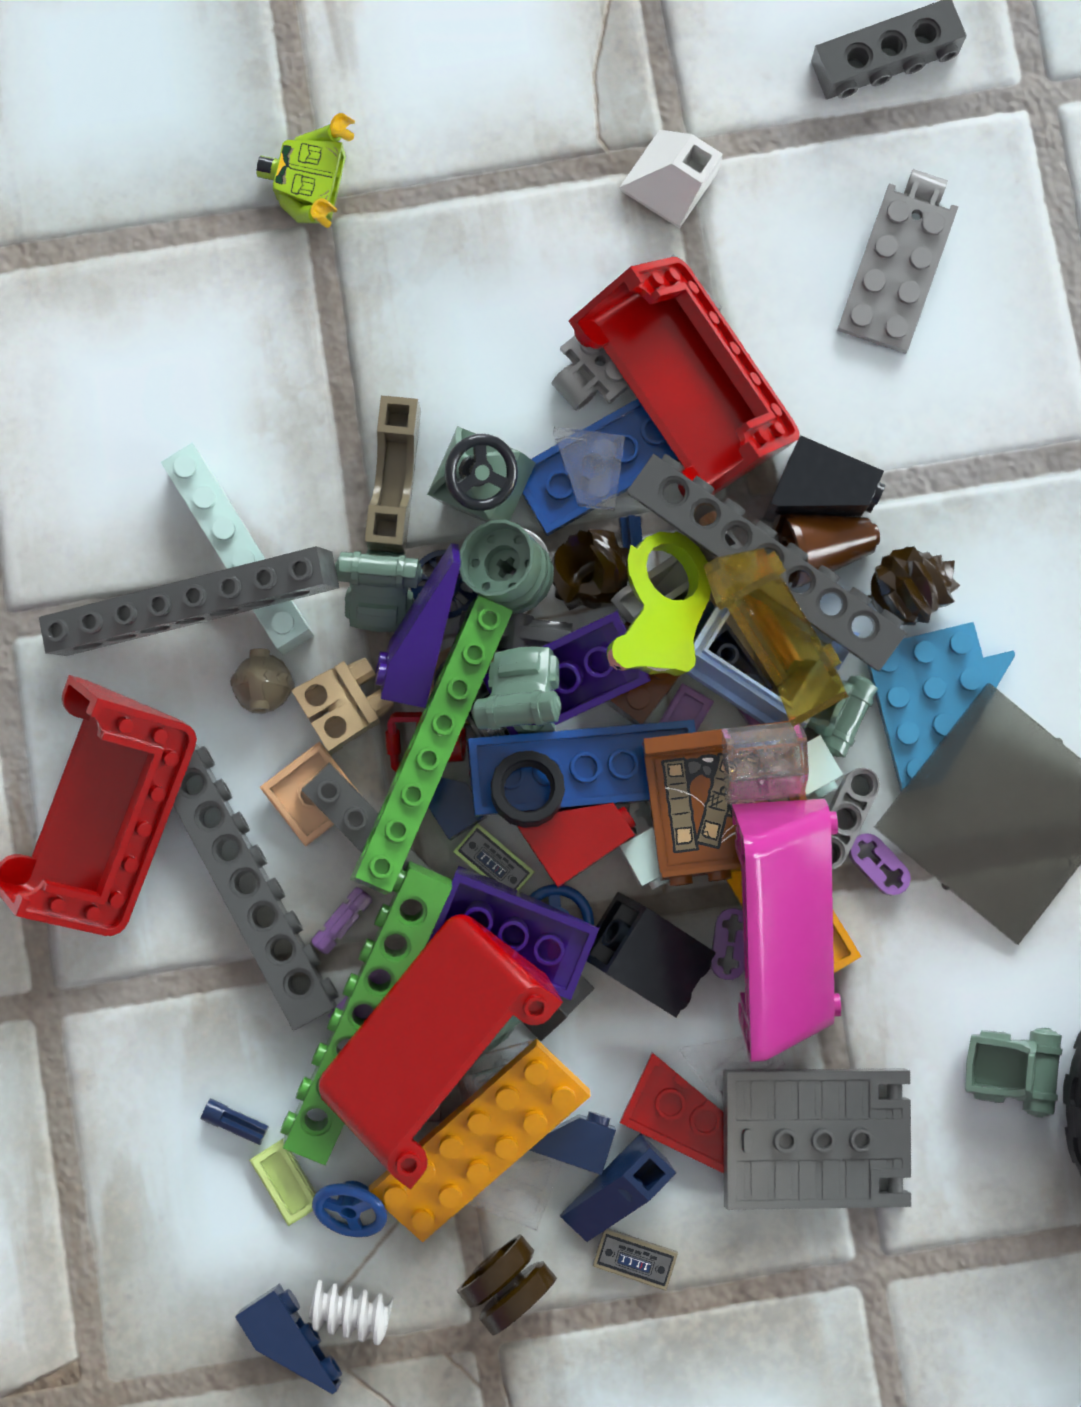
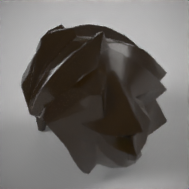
M579 530L577 534L569 535L566 543L557 548L552 558L554 566L553 584L556 587L555 597L562 600L569 610L581 605L597 609L601 607L602 603H613L611 599L627 586L629 548H620L614 532L607 530Z
M915 546L892 550L890 555L882 557L881 565L875 567V572L871 579V595H868V597L872 599L871 603L878 613L881 614L886 609L904 622L902 625L915 626L917 622L929 623L931 613L936 612L938 608L947 607L955 602L951 593L960 587V584L953 579L955 560L942 561V555L932 556L928 551L922 553Z

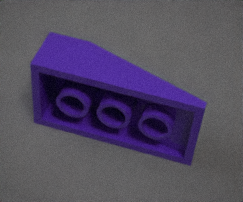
M451 543L389 640L387 652L380 651L375 671L377 673L375 685L381 686V699L426 708L461 565L459 544Z
M618 611L541 646L549 647L559 661V687L554 691L561 700V714L558 722H554L555 725L651 680L648 673L640 669L616 670L608 662L607 649L609 644L627 631ZM488 672V673H486V675H485V677H484L483 680H484V682H485V684H486V686H487V689H488V691H489V693H490V695H491V690L489 689V685H488V680H489V672ZM513 726L507 727L510 735L518 734Z
M458 866L452 880L453 887L434 926L429 941L450 917L458 914L468 915L547 974L559 996L571 1000L599 928L494 879Z

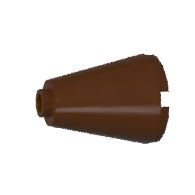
M786 513L778 515L774 519L772 527L777 532L779 543L787 547L791 542L809 555L805 561L817 570L822 564L834 572L873 554L876 550V545L880 543L879 529L867 517ZM773 551L776 566H778L779 557L777 553ZM796 571L789 576L788 584L792 583L791 588H797L810 583V579L806 573Z

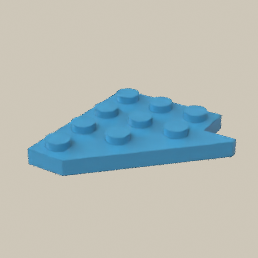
M974 622L904 638L880 671H876L867 665L871 681L878 688L875 696L901 793L941 783L1015 657L1014 650L983 657Z

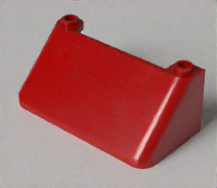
M669 257L630 266L568 320L574 329L576 339L581 345L593 349L604 348L685 468L680 473L692 481L696 476L706 481L714 488L711 495H715L799 439L800 433L796 423L693 271L682 259ZM678 484V489L681 495L684 497L685 489L683 488V486Z
M69 675L62 692V704L69 714L81 718L83 721L32 857L12 854L0 861V897L17 917L102 936H114L123 931L130 920L194 752L197 738L191 726L175 717L88 680Z
M462 914L452 916L441 926L322 1073L319 1079L321 1098L391 1175L411 1190L424 1174L428 1164L424 1148L413 1139L422 1126L513 1015L528 1025H540L551 1018L563 1001L547 974L472 917Z

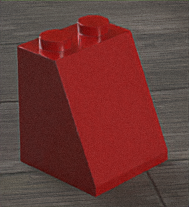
M614 803L557 812L551 820L538 827H516L554 884L559 888L615 851L620 845L631 840L635 836L632 829L636 826V823L624 806L617 809Z

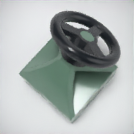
M457 426L427 495L446 506L484 522L501 519L510 521L536 462L522 452L509 447L496 436L476 434Z

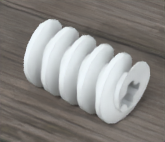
M318 1279L310 1307L309 1319L312 1318L313 1330L317 1332L327 1322V1329L330 1335H334L339 1326L342 1325L343 1337L347 1339L356 1328L360 1342H364L369 1333L372 1332L373 1343L378 1346L387 1331L394 1296L388 1306H384L382 1293H378L374 1301L370 1303L368 1291L363 1289L358 1299L353 1297L352 1286H348L344 1294L339 1296L337 1283L333 1282L326 1293L323 1292L322 1280Z

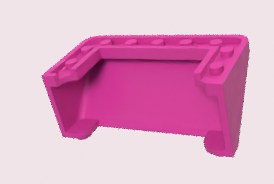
M825 799L732 804V823L737 825L735 848L742 872L745 992H740L741 1003H738V1017L750 1062L769 1060L834 1024L835 1017L841 1016L839 993H834L831 835H837L838 820L836 811H829V806Z

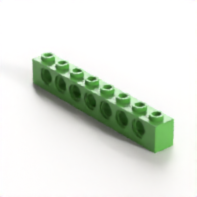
M480 595L470 603L350 880L385 895L392 892L511 617L512 610Z
M409 861L405 871L401 869L392 890L395 893L390 904L386 905L383 903L376 916L374 925L378 926L379 929L374 940L367 938L361 949L358 960L363 961L360 971L358 975L351 973L342 993L347 996L342 1010L339 1008L334 1009L328 1022L327 1029L332 1031L326 1044L320 1042L311 1061V1064L315 1065L316 1068L311 1079L304 1076L295 1098L301 1101L296 1112L288 1111L280 1129V1133L285 1135L283 1149L326 1166L344 1123L322 1100L319 1092V1079L341 1051L338 1047L339 1042L351 1039L367 1019L356 1016L353 1012L355 1007L367 1004L375 1009L426 946L453 887L452 879ZM408 899H415L422 904V909L415 915H407L401 910L400 906ZM393 934H399L405 938L406 944L400 949L393 950L386 946V938ZM382 969L387 971L391 977L386 983L376 984L370 980V973L374 970ZM318 1108L323 1110L327 1117L321 1121H314L308 1117L307 1112Z

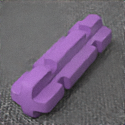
M359 887L354 888L347 896L349 901L346 904L342 902L324 924L325 930H319L312 938L311 943L324 954L330 953L337 944L335 942L337 937L341 939L360 917L358 912L360 910L364 912L372 903L371 896Z

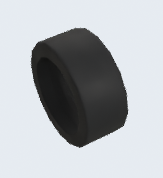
M532 750L518 751L504 758L496 767L491 781V799L497 813L509 824L522 828L538 827L551 820L560 809L565 792L564 777L558 765L547 755ZM532 767L538 769L546 775L550 783L551 792L548 801L543 807L535 811L524 812L518 810L508 802L505 796L504 786L506 780L513 771L519 768Z

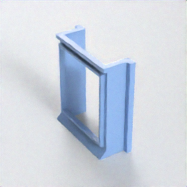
M734 570L729 578L732 581L694 641L696 663L686 674L761 724L798 720L799 729H801L810 721L849 651ZM744 590H747L759 599H763L775 610L829 645L794 706L708 650ZM853 632L856 636H859L860 634L857 632Z

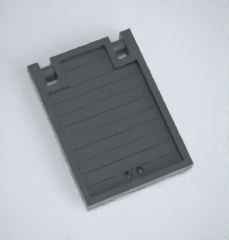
M905 1068L723 1070L724 1207L727 1210L911 1207V1193L903 1190V1178H911V1100L902 1097V1084H910V1070ZM879 1084H887V1097H879ZM879 1178H887L888 1190H879Z

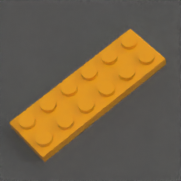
M535 1039L418 1142L426 1152L428 1164L424 1174L411 1190L386 1170L369 1185V1191L382 1201L386 1210L421 1242H424L591 1097L590 1089L538 1039Z

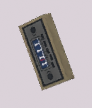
M608 1228L602 1233L593 1261V1267L667 1291L678 1252Z

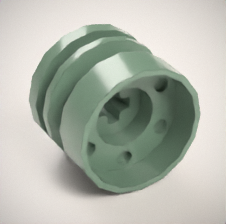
M506 519L485 522L477 526L465 538L459 551L461 560L459 571L463 581L477 595L512 610V614L524 613L535 608L548 595L552 586L554 566L549 554L517 523ZM512 570L516 571L513 575L510 574Z

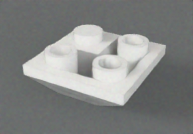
M659 130L623 181L619 190L680 229L719 172L723 154L692 134Z

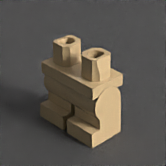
M366 658L352 662L349 665H346L343 661L334 666L335 668L291 690L331 756L350 741L380 724L379 717L386 714L394 706L393 701L381 699V689L368 697L361 690V685L376 677Z

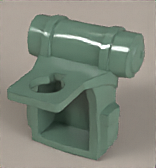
M368 549L366 554H362L361 551H354V553L341 552L335 562L338 581L350 583V587H348L345 595V617L349 619L350 626L374 632H395L414 602L413 592L409 591L408 588H417L423 576L419 558H409L404 553Z
M518 647L494 653V660L490 663L488 680L491 695L488 698L477 699L472 710V716L477 728L480 730H500L501 727L513 726L518 734L555 731L554 722H558L561 714V700L554 691L559 687V661L554 656L553 651L549 647Z
M806 658L804 661L796 659L781 685L778 696L794 706L819 662L810 658ZM855 675L850 676L845 681L835 676L810 721L801 730H804L806 727L813 729L814 732L821 735L833 757H846L849 748L855 742V735L868 708L873 705V698L878 688L866 677Z
M1037 1028L1030 1031L1029 1040L1019 1041L1012 1040L1011 1034L1006 1032L981 1030L980 1034H972L966 1062L965 1091L974 1094L975 1099L1004 1103L1006 1098L1022 1101V1110L1034 1117L1043 1118V1116L1055 1114V1103L1058 1101V1094L1056 1092L1059 1060L1063 1051L1061 1049L1062 1035L1050 1028Z

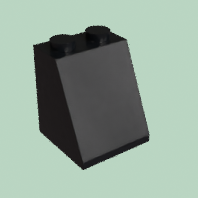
M800 435L763 519L768 522H774L778 515L786 513L861 517L865 511L871 513L874 506L878 504L886 486L880 482L884 470Z
M617 892L596 926L599 928L587 962L677 1018L680 1011L689 1004L692 992L699 980L710 970L712 959L716 952L649 908Z

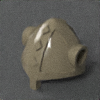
M262 648L251 649L249 658L245 659L238 666L230 680L232 691L240 705L249 712L258 714L274 711L283 705L290 696L291 690L295 688L291 673L284 662L270 655V650Z

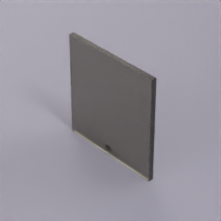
M987 683L883 814L874 828L942 883L941 886L944 890L953 892L1008 939L1019 945L1081 865V758L1066 747L1061 738L1054 737L991 683Z

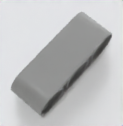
M857 768L846 774L829 806V811L847 810L853 819L852 826L848 830L838 827L837 835H831V844L834 846L837 854L836 859L832 863V870L840 867L845 862L878 794L880 787L879 778L871 769ZM854 776H861L867 780L869 790L865 796H859L853 792L851 782Z

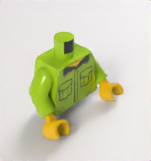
M344 113L336 114L331 120V124L297 136L294 140H285L282 143L279 159L262 155L258 159L257 177L274 181L273 191L280 207L297 223H320L326 228H329L332 224L333 212H337L335 203L346 159L343 143L338 141L341 138L346 141L354 139V133L346 128L350 124H354L355 120Z

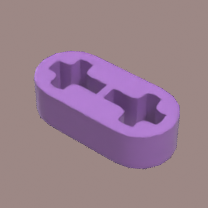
M869 833L858 835L848 854L852 863L883 894L891 896L906 891L911 880L907 867L877 836ZM860 841L863 844L873 843L875 847L871 852L879 860L876 864L868 857L862 859L858 857L857 854L861 850L858 846ZM882 865L890 872L896 870L900 872L897 878L900 883L899 887L895 885L885 886L883 882L886 881L887 877L880 870Z
M736 908L722 911L717 916L714 927L712 950L716 954L712 959L711 969L718 978L724 980H734L744 971L743 929L735 932L734 942H728L729 931L727 928H722L723 920H730L731 914L737 915V922L743 923V911ZM727 946H733L732 959L738 961L737 968H731L729 974H724L723 967L717 965L718 958L725 957Z

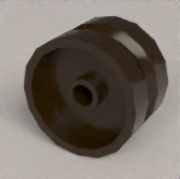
M521 1234L484 1259L457 1289V1293L470 1308L478 1307L492 1298L482 1309L479 1318L492 1335L500 1333L527 1312L551 1288L557 1279L544 1261L536 1262L524 1269L532 1259L534 1249Z

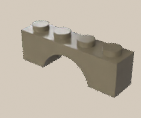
M381 395L377 425L376 476L372 499L368 506L365 543L369 550L406 554L421 416L419 401L415 398Z

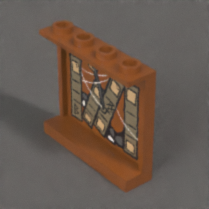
M798 720L643 739L642 745L660 881L669 880L670 886L693 884L692 877L708 875L709 882L732 879L731 872L741 871V864L735 848L737 825L732 823V804L807 800L798 737L800 736Z

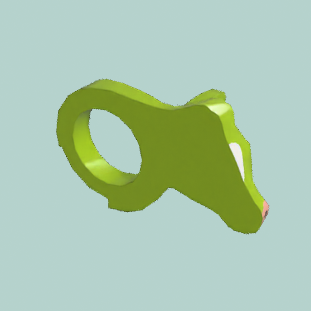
M660 531L646 537L636 547L630 546L627 561L629 584L638 601L644 607L631 623L626 633L617 637L609 644L607 658L610 666L616 670L640 669L648 674L669 673L679 676L689 672L696 663L694 636L701 616L710 599L712 574L709 563L702 551L687 536L677 531L674 533ZM651 551H664L673 555L682 564L689 582L688 594L684 600H672L663 596L654 588L648 577L646 567L648 555Z

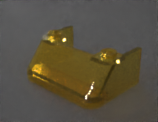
M764 548L716 557L703 565L719 610L727 607L775 683L789 722L793 727L849 697L836 668L837 665L842 663L831 643L825 646L822 644L782 578L781 574L786 572V569L775 551L768 554Z

